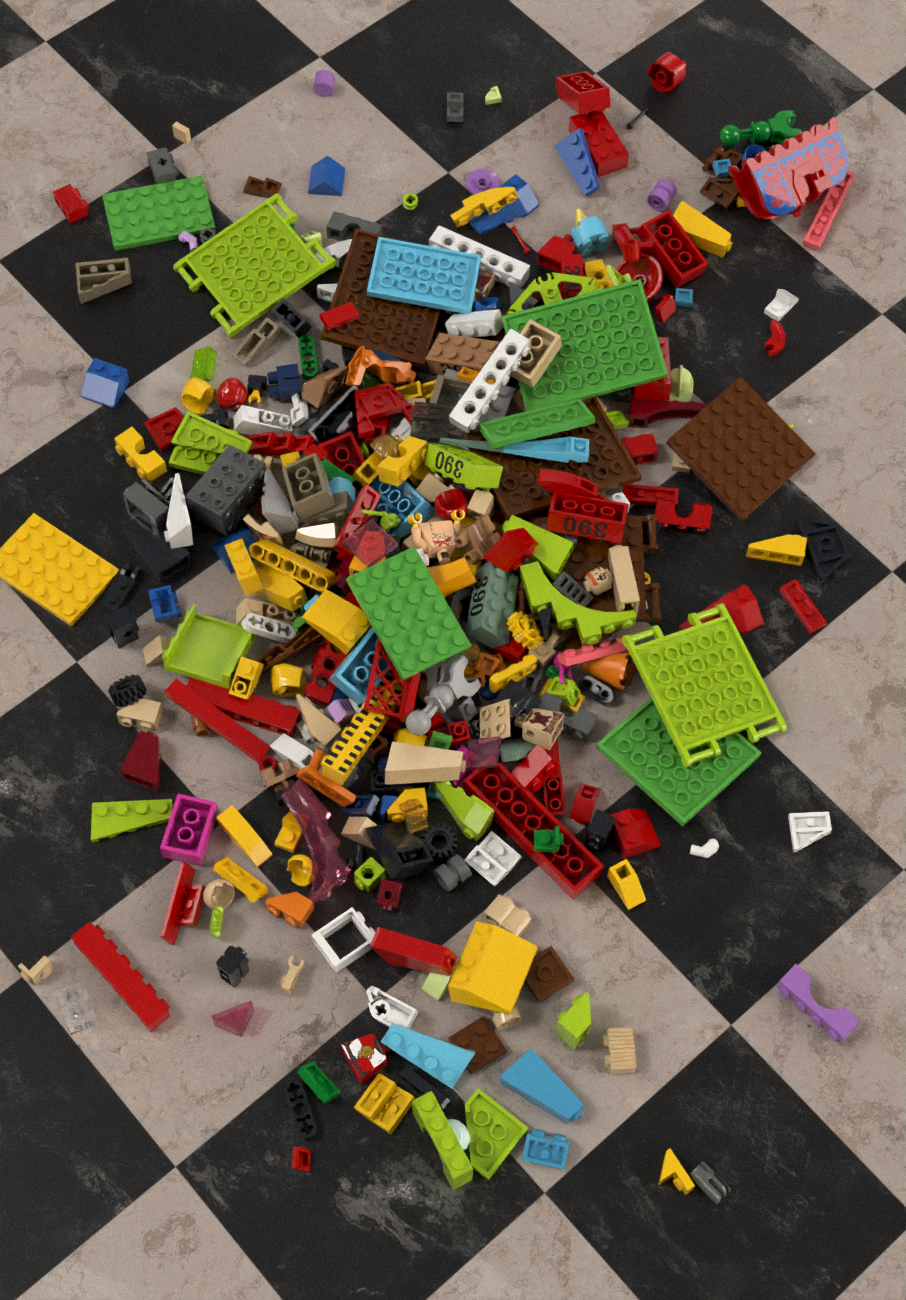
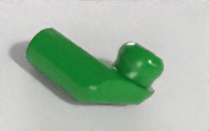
M554 665L549 666L546 670V676L549 679L554 677L560 678L558 668Z

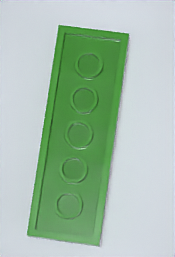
M579 398L478 423V427L492 449L562 431H569L578 427H585L594 424L595 417Z

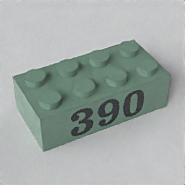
M487 562L476 568L475 579L477 582L473 585L465 633L494 649L509 644L511 631L508 630L510 626L507 625V618L514 613L519 577L510 571L505 572Z

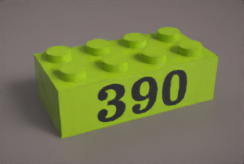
M429 443L424 465L431 468V471L442 473V476L445 478H453V482L465 484V488L475 490L476 487L483 490L498 488L503 466L460 446Z

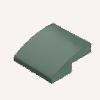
M506 738L483 750L485 756L501 755L502 762H508L526 757L537 745L520 738Z

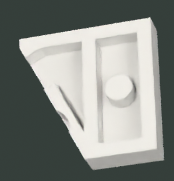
M829 812L789 813L788 819L793 852L803 849L832 831Z

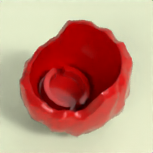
M450 489L441 492L435 498L434 507L436 514L443 521L451 520L454 522L451 518V513L454 510H457L456 516L458 518L460 517V511L464 510L466 517L468 503L460 489Z

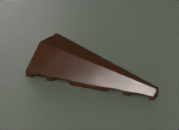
M307 624L284 646L278 642L257 661L264 664L261 675L271 670L273 666L282 664L325 640V637L311 625Z

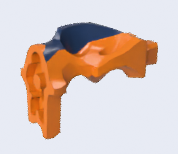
M361 346L348 363L349 371L345 384L347 386L360 385L366 368L381 379L384 384H399L401 386L405 385L406 382L413 383L416 372L410 370L412 366L410 362L404 363L383 351Z

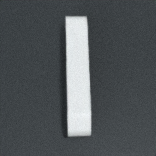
M249 613L242 620V627L245 631L282 643H287L296 635L295 630L290 624L254 613ZM265 625H269L273 632L267 631Z

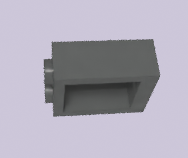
M137 482L127 487L123 493L127 513L133 518L139 516L164 534V531H167L168 506Z

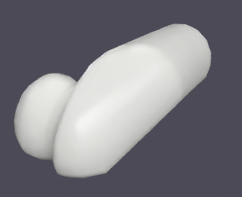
M710 839L702 847L691 845L690 854L709 858L717 852L719 848L718 841Z

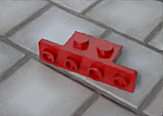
M181 862L170 904L161 930L160 937L170 945L175 944L180 926H197L203 905V894L206 887L203 885H191L195 869L186 862Z

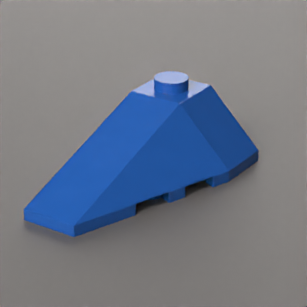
M516 174L512 176L501 187H514L519 198L513 203L502 207L497 213L489 215L487 210L484 211L480 216L471 219L468 225L477 233L482 234L497 228L499 224L513 222V219L520 216L522 218L528 216L539 207V203L527 182Z

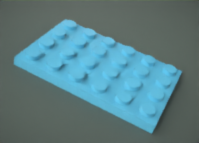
M378 237L366 296L464 314L471 313L481 255Z

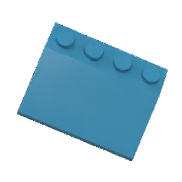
M378 475L369 485L381 494L374 511L376 509H383L387 514H396L401 520L397 527L389 529L382 536H399L402 538L411 533V528L413 527L408 522L409 515L413 514L416 521L415 514L420 513L422 515L421 523H426L436 514L435 508L406 480L397 487L381 482Z

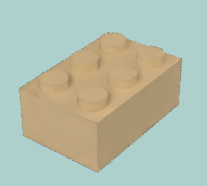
M530 319L520 333L529 339L530 350L525 357L522 356L517 370H512L510 376L534 388L561 348L562 340L561 336ZM512 350L507 352L508 355H514L516 353Z

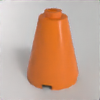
M616 653L580 663V668H582L584 673L592 674L621 691L628 690L626 685H631L635 672V665L632 664L630 653Z

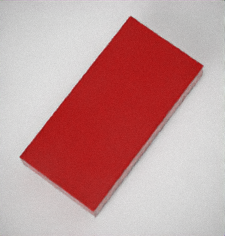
M352 302L322 312L319 317L327 330L359 319V313Z

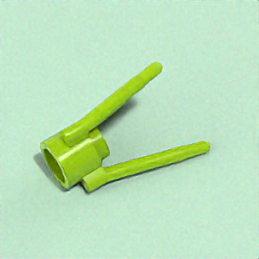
M371 510L361 511L363 514L382 517L380 524L383 529L378 532L380 535L388 532L389 529L397 527L401 521L394 513L387 514L386 511L378 512Z

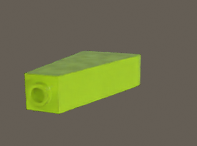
M512 515L509 521L506 520L502 526L503 535L509 530L525 528L539 544L534 549L535 553L527 559L532 563L538 561L542 571L555 581L573 551L574 542Z

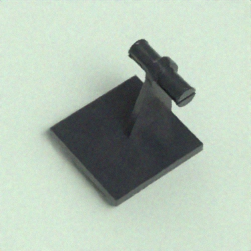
M511 679L492 704L510 699V705L515 707L510 713L513 718L510 717V726L519 732L521 728L514 726L515 719L519 715L527 717L532 709L538 708L542 700Z

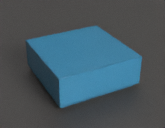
M730 159L713 161L712 166L717 178L731 176L728 171V167L732 166Z
M676 288L675 306L692 307L693 290Z

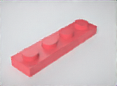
M618 636L615 640L599 641V644L583 645L577 650L567 649L564 653L557 654L559 663L570 666L627 651L628 649L622 643V636Z

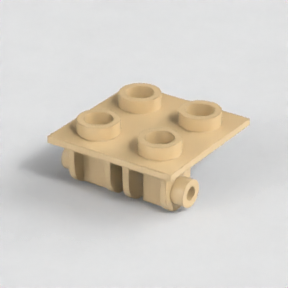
M510 699L480 708L481 746L510 737V717L513 718L510 713L515 709L514 706L510 705Z

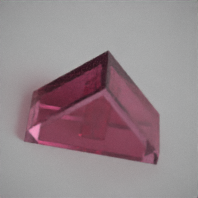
M252 1001L213 1015L214 1025L242 1037L254 1012Z

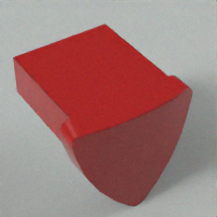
M667 294L661 295L657 299L659 304L654 308L657 320L661 323H664L676 311L673 296Z

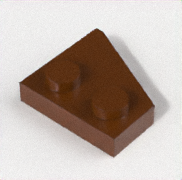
M709 177L700 190V194L727 210L740 194L735 182L727 178Z

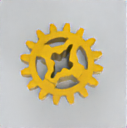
M516 611L507 618V625L510 626L508 630L513 633L512 636L518 643H522L523 647L527 646L529 650H535L543 643L542 639L544 637L540 635L542 631L537 628L538 625L532 618H528L527 614L523 615L521 611L519 613Z

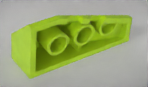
M449 781L429 782L463 831V834L469 839L473 838L475 841H478L492 825L494 809L474 795L470 798L461 787L453 788Z

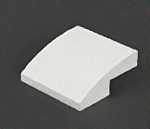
M491 831L464 861L492 885L496 886L523 857Z

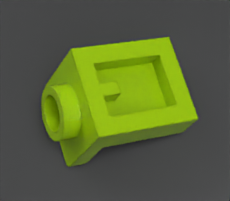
M620 410L605 413L615 430L627 428L630 423Z
M554 677L547 692L565 700L569 706H574L579 698L580 689L573 680L564 679V684H560V678Z

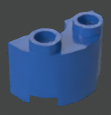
M170 585L148 590L156 622L182 617L180 606H175V603H178L177 594L172 592Z

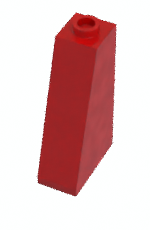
M377 927L370 944L373 950L389 965L450 976L456 965L457 956L447 947Z

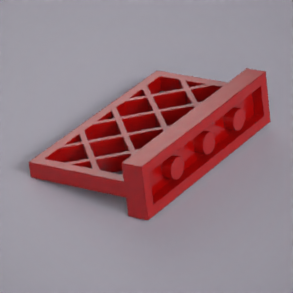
M377 638L363 710L399 719V722L406 723L407 716L414 710L420 673L403 682L395 670V666L388 659V654H385L381 648L382 643ZM384 659L389 667L383 672L377 666L378 661ZM391 670L397 680L389 684L383 674ZM378 677L385 684V687L379 691L374 685V680ZM397 682L403 688L402 693L396 695L391 688ZM388 689L393 697L387 702L380 695V692ZM375 695L382 704L377 708L369 706L370 699ZM395 700L399 706L398 713L391 712L387 704Z

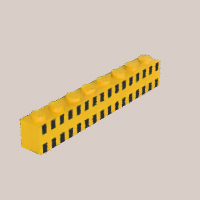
M391 670L385 675L389 684L397 680ZM382 680L381 684L376 687L378 691L385 687ZM399 682L391 686L396 695L402 693L403 688ZM388 689L380 692L385 702L393 698ZM376 695L370 699L369 706L377 708L382 705ZM395 700L387 704L391 712H394L398 707ZM364 702L360 713L356 712L353 716L350 727L346 726L343 730L340 741L336 740L331 748L332 752L329 756L325 755L321 761V774L340 785H343L390 718L363 710Z

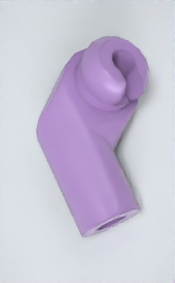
M183 231L179 235L180 242L185 243L187 241L189 243L191 252L198 248L197 238L192 234Z

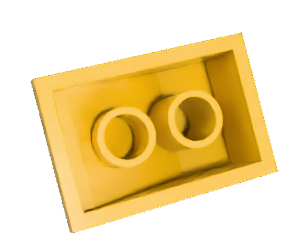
M327 589L301 617L345 655L348 654L371 626L365 613L360 608Z

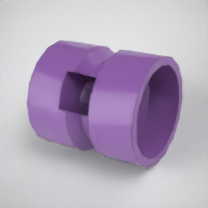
M660 179L647 196L649 206L656 211H664L677 193L675 184L668 179Z

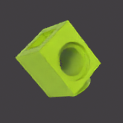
M370 857L354 872V883L360 890L364 889L370 893L386 877V871L377 861ZM365 874L373 875L371 879H365L363 876Z

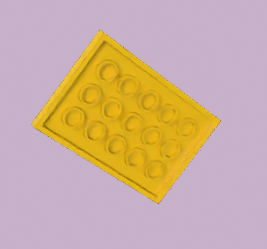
M35 513L0 548V579L71 627L120 573L118 568Z

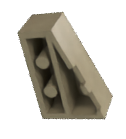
M128 258L75 263L78 295L81 304L132 283Z

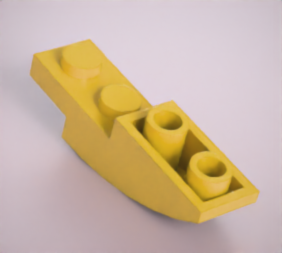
M514 187L489 189L463 200L464 207L450 216L458 228L467 224L474 217L480 216L486 210L489 215L497 213L502 207L513 203L519 197Z

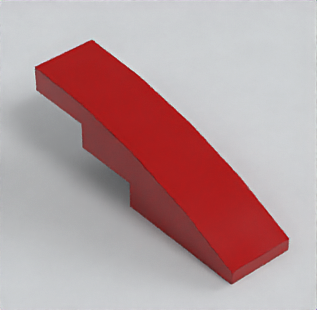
M272 431L244 436L253 442L247 454L262 456H280L297 451L299 455H302L303 451L314 442V437L311 434L295 437L292 433L276 435Z

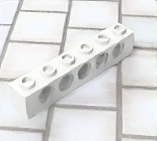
M438 226L429 239V246L481 255L479 269L495 273V281L508 286L513 282L522 288L529 278L530 265L444 227Z
M513 329L508 331L450 413V423L466 433L476 428L481 414H486L491 400L494 401L499 395L500 391L498 390L500 387L507 384L512 370L516 371L522 356L525 357L530 350L529 339ZM511 350L516 352L514 355L507 354ZM504 365L506 368L499 370L497 366ZM490 379L496 381L494 384L486 383ZM478 394L485 395L483 399L476 398ZM472 408L475 412L468 414L466 410Z

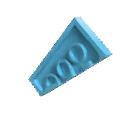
M395 1023L391 1024L381 1040V1043L451 1089L475 1054V1051L458 1047V1045L438 1040V1038L421 1034L418 1031Z

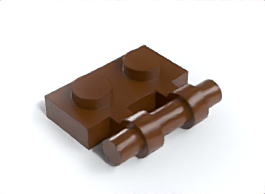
M720 145L712 151V156L706 159L702 170L708 172L709 169L713 168V161L717 159H730L731 165L738 167L742 162L743 155L730 148L727 152H724V147ZM730 176L720 177V178H721V179H723V178L729 179Z

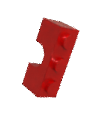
M656 498L654 515L657 516V522L662 523V527H668V524H673L679 529H687V526L694 527V530L705 531V528L710 529L713 506L711 504L693 503L691 513L686 516H680L675 512V500Z

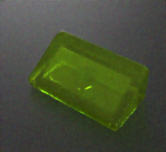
M210 346L195 350L190 379L197 377L206 382L213 380L217 353Z

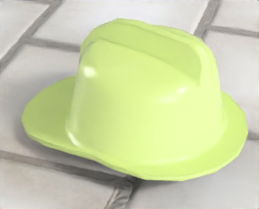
M680 365L679 368H674L671 371L669 401L689 402L693 395V378L691 373L683 368V365Z

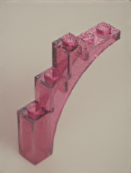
M300 778L285 789L281 798L296 818L310 850L313 864V884L309 899L315 903L320 899L322 901L327 899L331 895V889L337 885L339 887L347 881L350 869L337 854L340 840L327 826V820L331 815L330 812Z

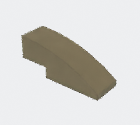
M266 317L257 329H252L232 354V357L244 366H247L262 355L278 339L283 330Z

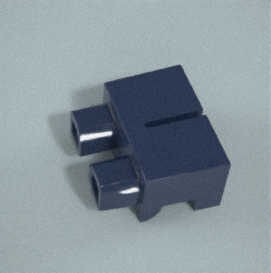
M298 363L276 366L277 371L267 373L268 384L279 385L269 387L270 399L280 398V402L283 403L285 400L292 399V396L296 393L299 394V399H302Z

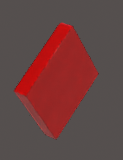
M177 407L144 422L145 427L161 452L174 446L171 441L184 419Z

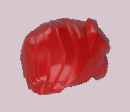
M232 377L220 384L216 394L219 407L237 412L246 403L248 397L245 385L239 379Z

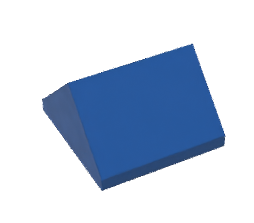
M328 155L312 165L308 194L342 196L345 167Z
M243 527L211 545V548L230 574L235 572L224 545L243 539L249 553L250 545L256 542L252 532ZM249 553V556H250L251 560H252V561L256 560V559L252 558L251 555H250V553Z

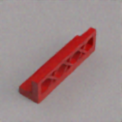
M367 484L362 487L333 546L339 551L336 558L340 561L352 556L362 536L361 529L371 517V515L363 514L361 511H374L381 496L380 493Z

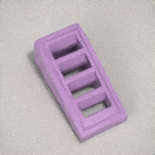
M348 699L334 700L327 707L337 724L351 720L356 713Z

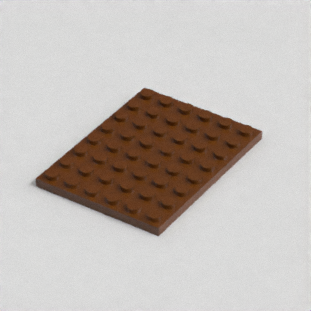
M356 228L330 309L352 302L359 313V319L327 330L324 325L320 340L356 350L361 346L380 350L392 355L401 362H410L412 366L424 368L425 359L428 355L441 309L366 296L378 237L393 238Z
M596 397L582 400L594 415V424L533 439L546 440L563 437L589 439L588 462L577 463L569 460L568 463L467 447L469 451L503 466L499 487L490 488L506 520L509 521L512 515L520 518L550 508L553 492L542 488L537 483L538 473L541 469L567 472L585 478L598 485V493L641 481L642 475ZM479 428L470 430L469 433L462 432L463 440L487 441L479 431Z

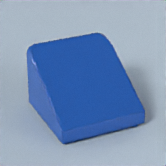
M382 796L380 808L381 821L384 822L387 819V810L396 801V796Z

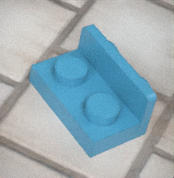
M541 1129L528 1130L522 1160L564 1170L570 1140L566 1139V1136L563 1134L554 1133L552 1136L545 1134V1131Z

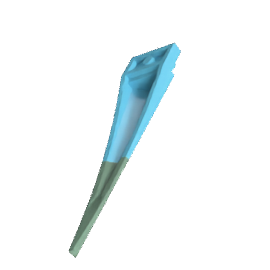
M578 437L522 441L492 449L487 441L440 438L439 443L565 463H568L569 460L577 463L588 462L589 439Z

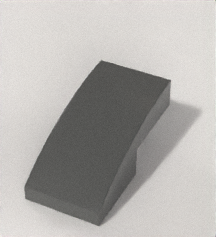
M447 92V122H463V93Z

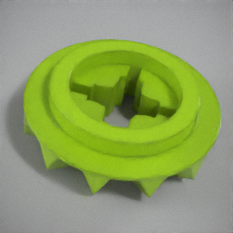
M217 905L216 909L212 911L210 924L212 938H218L221 934L224 914L222 905Z

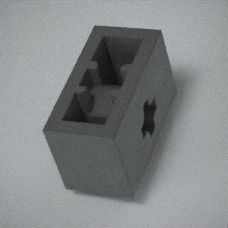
M167 148L147 152L148 163L155 183L175 181L176 176H179L176 166L172 165L174 163L171 153L168 154Z

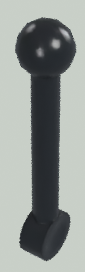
M644 106L642 112L631 123L627 124V128L632 129L633 125L643 114L649 112V107Z

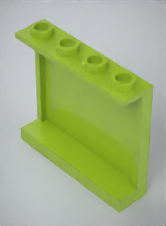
M193 604L191 609L187 610L184 622L179 624L176 636H172L168 650L165 649L162 654L164 669L230 689L240 658L247 657L258 635L245 631L242 626L197 613L196 604Z

